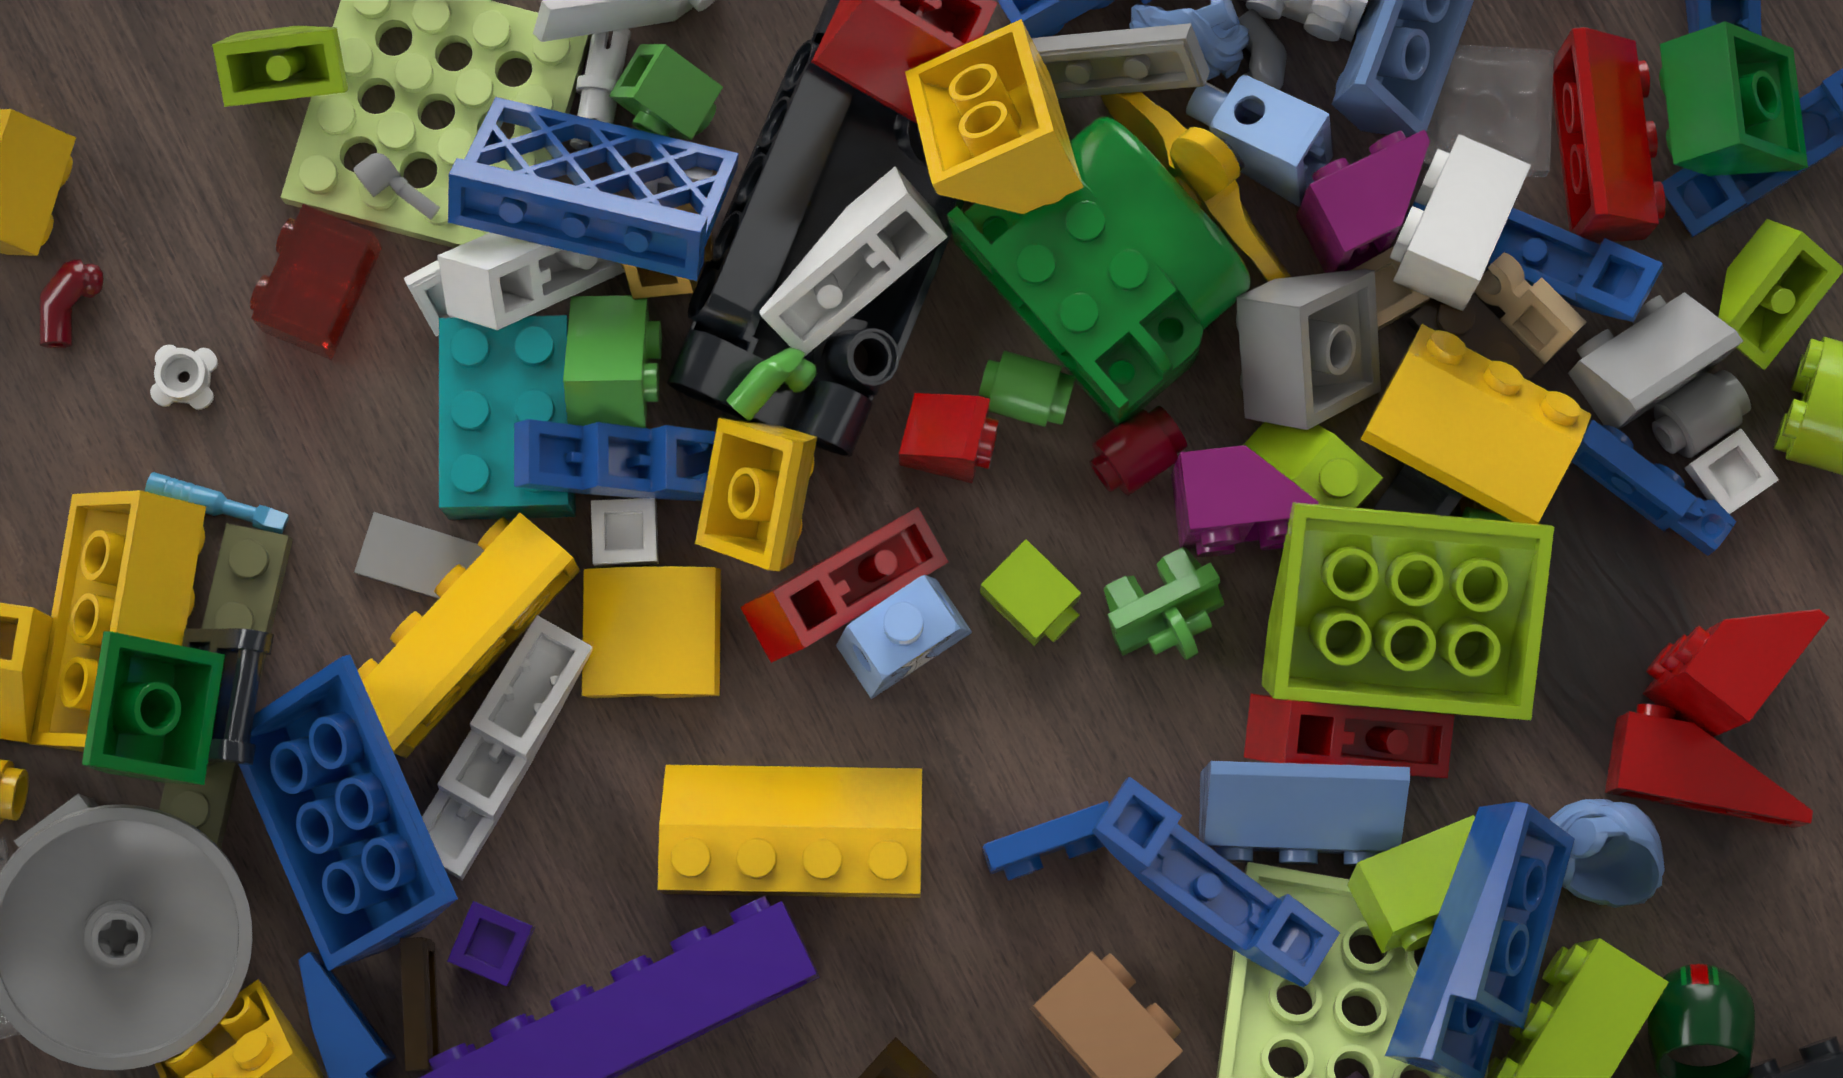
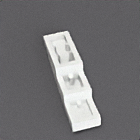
M538 615L470 722L471 730L438 782L439 790L422 816L445 871L462 881L530 767L593 650V646Z

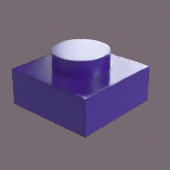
M473 901L447 962L510 987L535 926Z

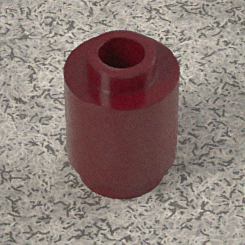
M1157 406L1150 412L1144 409L1140 410L1092 443L1096 457L1090 460L1089 463L1100 482L1109 492L1119 487L1123 493L1129 496L1174 465L1178 459L1177 454L1186 449L1188 445L1172 417L1164 408Z

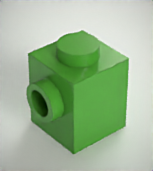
M640 44L609 97L636 116L632 124L638 130L676 139L692 140L694 135L700 134L712 121L716 112L714 102L723 86L666 44Z

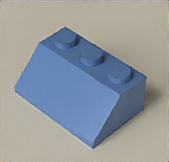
M1370 0L1365 15L1362 16L1357 26L1356 39L1345 69L1337 80L1336 93L1332 105L1360 131L1388 135L1397 131H1403L1406 137L1424 129L1427 131L1474 0Z
M1210 761L1200 772L1199 840L1227 861L1235 863L1253 862V851L1279 852V863L1318 864V853L1344 854V865L1356 866L1357 862L1401 845L1410 783V767Z

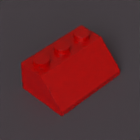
M1587 27L1572 28L1549 65L1569 231L1597 244L1602 243L1604 238L1613 242L1644 240L1658 226V219H1663L1665 215L1664 188L1660 181H1653L1651 159L1656 158L1658 150L1657 130L1654 121H1646L1643 98H1647L1650 92L1648 64L1645 60L1638 61L1635 40Z
M1820 609L1724 619L1707 630L1697 626L1689 636L1683 634L1674 645L1671 642L1668 643L1653 660L1646 673L1654 679L1643 694L1656 705L1675 709L1676 720L1694 723L1712 737L1718 736L1750 722L1830 617Z

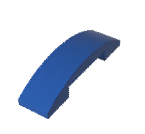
M1843 68L1823 80L1819 87L1800 98L1808 168L1798 171L1707 176L1683 168L1661 182L1665 198L1692 238L1760 200L1843 147Z
M1415 201L1412 205L1423 211L1426 208V206L1419 204ZM1513 207L1486 266V269H1488L1490 264L1504 252L1508 253L1519 262L1524 271L1525 280L1531 286L1542 277L1568 304L1601 315L1631 322L1635 321L1663 269L1662 262L1604 238L1600 245Z
M1128 777L1125 779L1092 829V832L1100 842L1145 886L1205 932L1263 968L1301 987L1307 986L1340 932L1289 894L1280 898L1274 896L1177 824L1182 817L1180 813L1133 778Z

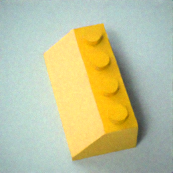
M141 490L72 494L51 614L53 623L30 745L84 752L104 631L182 646L187 619L193 610L195 602L193 583L198 555L202 551L205 542L203 523L206 506Z
M521 513L511 522L505 517L500 518L480 539L478 546L484 551L466 570L461 564H458L440 581L434 590V593L440 599L422 617L417 611H414L397 627L390 637V640L396 646L379 664L371 658L358 669L361 680L395 754L407 758L530 626L535 617L539 616L580 572L574 558Z
M666 765L659 821L657 890L662 894L920 898L922 768Z

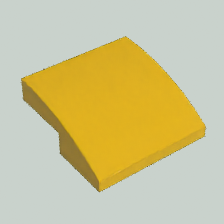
M677 566L584 569L582 641L593 646V650L582 669V696L589 698L720 696L721 569L716 567Z

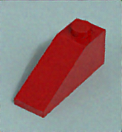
M919 507L792 576L742 605L740 608L772 663L808 647L875 607L917 578L934 572L949 563Z
M1250 693L1244 758L1268 763L1410 767V776L1448 779L1455 715L1273 699L1271 695Z
M1637 704L1636 712L1629 711L1616 718L1605 793L1791 828L1811 824L1812 809L1696 724L1675 720V709L1653 704Z

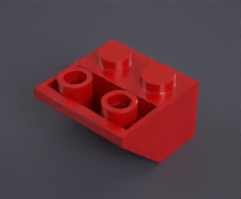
M840 0L811 62L917 123L905 71L983 37L998 3L993 0Z

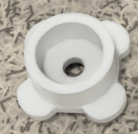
M174 345L161 347L155 354L154 378L156 383L150 390L152 399L162 407H168L172 403L177 402L188 403L196 410L207 408L214 399V393L209 387L211 372L218 366L216 355L208 348H199L193 352L186 348H176ZM182 372L190 374V379L185 383L179 381V375Z

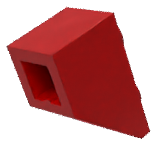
M914 393L899 451V465L973 484L977 467L989 469L997 439L999 420L989 418L990 399L971 395Z

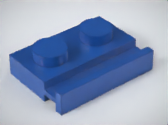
M1108 801L983 844L982 852L990 875L1004 870L1007 881L1043 869L1042 856L1065 849L1068 859H1073L1105 847L1094 835L1092 829L1108 807Z

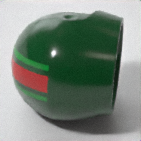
M1710 964L1685 965L1666 974L1663 979L1669 983L1647 1017L1649 1047L1656 1072L1660 1078H1745L1750 1071L1755 1042V1009L1753 999L1747 988L1733 974ZM1695 1045L1721 1046L1738 1052L1733 1058L1711 1066L1686 1065L1666 1055L1676 1049Z

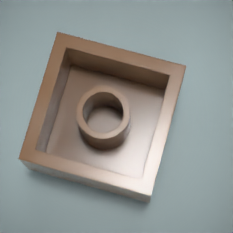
M1091 951L1029 1008L1092 1078H1155L1183 1052L1174 1041L1182 1031L1156 1003L1144 1008L1128 991L1137 982L1110 953L1100 960Z

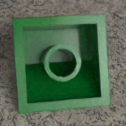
M1726 21L1660 44L1662 68L1659 73L1661 89L1666 96L1669 121L1666 142L1673 156L1674 165L1707 176L1798 171L1808 168L1794 49L1792 47Z
M104 631L82 765L108 774L160 783L204 785L225 655Z

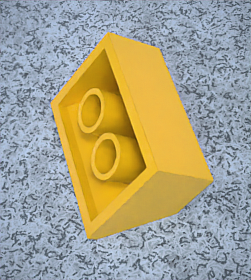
M1022 19L905 71L932 186L937 194L1025 214L1043 205L1056 203L1066 195L1084 188L1051 75Z
M1421 324L1390 379L1360 440L1513 522L1538 524L1581 444L1592 414L1581 409L1578 403L1568 395L1557 391L1549 392L1523 378L1522 374L1510 364L1502 361H1491L1472 351L1457 336L1446 331H1435Z

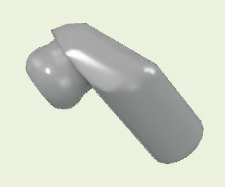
M1251 9L1238 18L1240 25H1244L1249 29L1248 34L1250 36L1249 44L1245 47L1251 54L1249 62L1250 71L1243 75H1248L1280 90L1284 83L1287 60L1285 47L1259 13Z

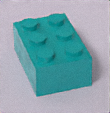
M567 315L527 316L499 330L459 318H439V508L449 520L500 519L502 517L514 519L519 513L523 514L526 518L576 517V493L514 487V423L533 419L568 424L563 385L569 322Z

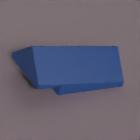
M1509 802L1478 808L1385 1056L1449 1078H1484L1499 1023L1524 1029L1575 840L1574 837L1531 805L1521 802Z

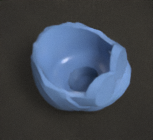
M1211 0V5L1197 10L1183 8L1165 11L1159 6L1136 4L1131 8L1130 29L1191 23L1210 70L1207 80L1219 76L1220 73L1227 79L1238 71L1240 62L1244 58L1242 50L1249 44L1250 36L1248 34L1249 29L1244 25H1240L1231 0Z
M1585 799L1565 805L1550 817L1549 820L1575 838L1562 887L1568 889L1574 896L1599 905L1617 908L1645 903L1647 899L1654 895L1656 889L1662 886V876L1665 868L1660 836L1650 817L1636 805L1626 802H1613L1607 799Z

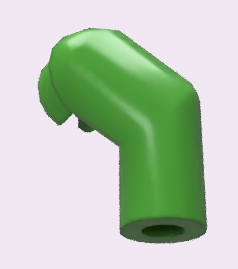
M787 348L757 364L726 401L739 414L751 421L783 383L787 384L793 392L805 390L817 374L816 366L804 358L805 352L795 348Z

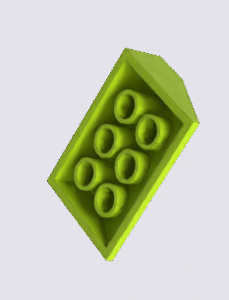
M1293 502L1268 620L1261 685L1273 699L1531 720L1554 526Z

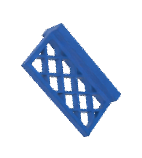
M495 97L465 159L456 158L449 172L448 223L697 281L704 263L705 246L738 168L739 153ZM503 122L528 127L532 132L508 139L500 128ZM575 138L588 141L593 147L569 154L561 142ZM546 148L554 159L529 166L521 155ZM636 152L649 155L654 161L631 168L622 156ZM505 160L512 170L490 165ZM606 162L615 173L591 181L582 169ZM700 167L717 171V175L692 182L684 170ZM567 175L574 185L550 179ZM667 176L676 186L674 189L653 195L644 183ZM628 189L636 199L613 193ZM690 203L698 214L675 209V207Z

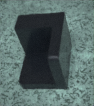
M1405 464L1373 509L1449 516L1463 497V494Z

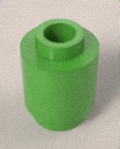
M1004 350L1000 362L988 359L978 396L990 399L989 412L1042 427H1046L1047 421L1063 425L1076 376L1061 373L1062 366Z

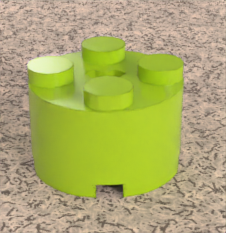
M1823 337L1821 341L1810 339L1805 355L1801 354L1791 384V391L1802 393L1800 400L1793 399L1788 414L1784 413L1775 439L1774 449L1785 452L1787 460L1843 475V342L1828 337Z

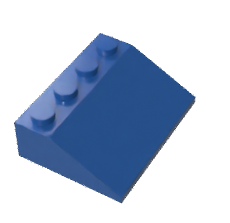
M351 655L338 658L254 714L250 743L256 745L253 765L239 764V767L328 971L388 950L400 943V938H409L423 930L458 899Z

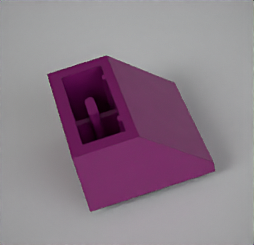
M1425 129L1407 138L1403 131L1394 132L1369 147L1371 155L1350 165L1346 158H1341L1321 167L1312 174L1314 182L1309 184L1308 189L1304 192L1305 196L1296 214V218L1325 273L1350 271L1390 248L1403 224L1430 143Z
M1246 445L1180 452L1171 474L1180 548H1196L1198 557L1230 554L1235 552L1234 544L1259 541L1261 550L1283 549L1293 502L1319 505L1316 499Z

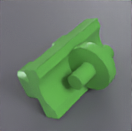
M1182 547L1162 557L1157 563L1158 574L1164 582V586L1145 595L1133 575L1124 576L1104 587L1110 611L1108 619L1113 639L1122 656L1148 643L1155 655L1173 646L1177 647L1185 660L1198 655V649L1193 636L1212 627L1207 614L1224 606V600L1218 587L1220 577L1211 562L1201 566L1186 548Z

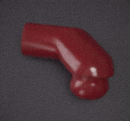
M81 259L65 262L44 287L40 294L41 346L47 348H66L72 346V307L81 295L92 298L101 292L104 278L103 272L98 265L92 263L83 264Z

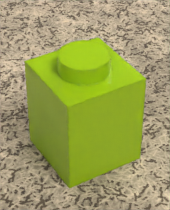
M1027 539L998 566L980 587V594L1033 646L1045 635L1054 643L1080 616L1073 607L1079 602L1081 592Z

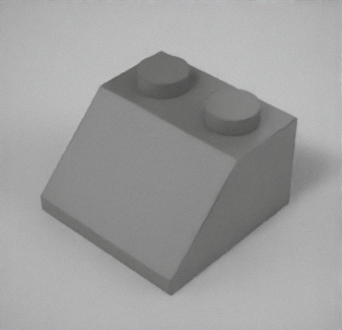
M1359 269L1279 278L1237 297L1236 326L1239 331L1242 370L1240 385L1243 391L1246 419L1308 430L1381 391L1375 270Z
M1685 292L1667 304L1662 296L1658 295L1642 306L1635 321L1632 322L1634 325L1618 336L1614 337L1610 330L1606 329L1580 346L1577 352L1582 359L1577 362L1568 374L1603 425H1610L1620 430L1655 407L1662 400L1713 369L1737 348L1743 340L1735 329Z

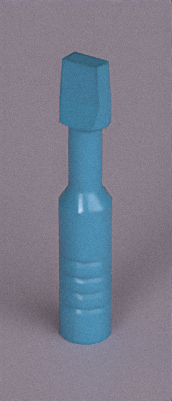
M156 472L150 474L145 487V492L206 506L205 514L212 516L225 514L252 522L253 527L265 531L282 534L289 520L288 514L263 505H259L256 508L227 499L222 492L187 483L186 481Z

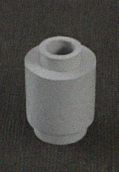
M1720 370L1714 375L1704 373L1655 405V421L1652 422V430L1657 441L1667 452L1671 454L1678 452L1686 458H1692L1742 424V416L1751 410L1750 399L1742 384L1730 372Z

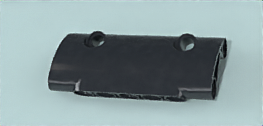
M827 0L811 39L799 47L785 72L713 244L712 260L706 261L705 268L692 294L688 307V318L693 321L667 384L695 400L741 420L783 426L817 437L815 447L850 457L854 452L872 408L874 396L877 395L881 384L890 380L898 369L899 361L952 234L947 214L956 206L961 210L965 201L936 193L932 186L917 123L811 62L840 0ZM896 166L934 208L948 237L804 357L812 362L817 369L815 378L805 390L793 392L787 384L783 383L751 421L747 420L726 399L757 364L787 348H791L761 317L759 311L845 208ZM859 343L865 347L868 353V364L863 373L858 371L853 358L854 350Z

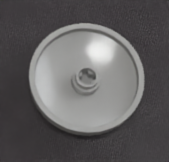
M124 804L103 805L68 814L48 824L26 840L11 856L0 872V1009L7 1020L23 1037L57 1059L77 1066L99 1070L135 1069L165 1061L182 1053L206 1036L222 1020L241 990L251 958L253 941L250 907L243 885L236 870L221 849L202 831L172 814L144 806Z

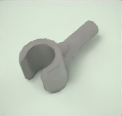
M373 153L354 167L357 178L373 197L390 185L398 196L430 220L439 211L440 207L411 186L384 154Z

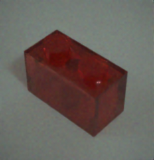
M303 204L296 220L289 218L280 231L276 243V252L280 255L271 275H263L254 288L250 300V309L254 311L251 319L262 332L332 360L382 250L381 244L373 232Z

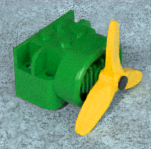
M1142 92L1100 95L1114 119L1099 117L1070 141L1084 188L1066 195L1056 203L1043 205L1025 214L977 203L965 213L956 206L947 214L954 244L1067 372L1072 376H1076L1075 381L1116 427L1147 406L1193 365L1198 358L1203 330L1237 301L1238 296L1246 293L1250 288V276L1245 264L1215 223L1252 260L1268 282L1274 279L1291 277L1276 254L1255 228L1240 201L1239 186L1236 179L1241 175L1240 171L1245 167V164L1236 151L1224 139L1218 138L1205 129L1191 127L1187 130L1174 116L1156 105Z

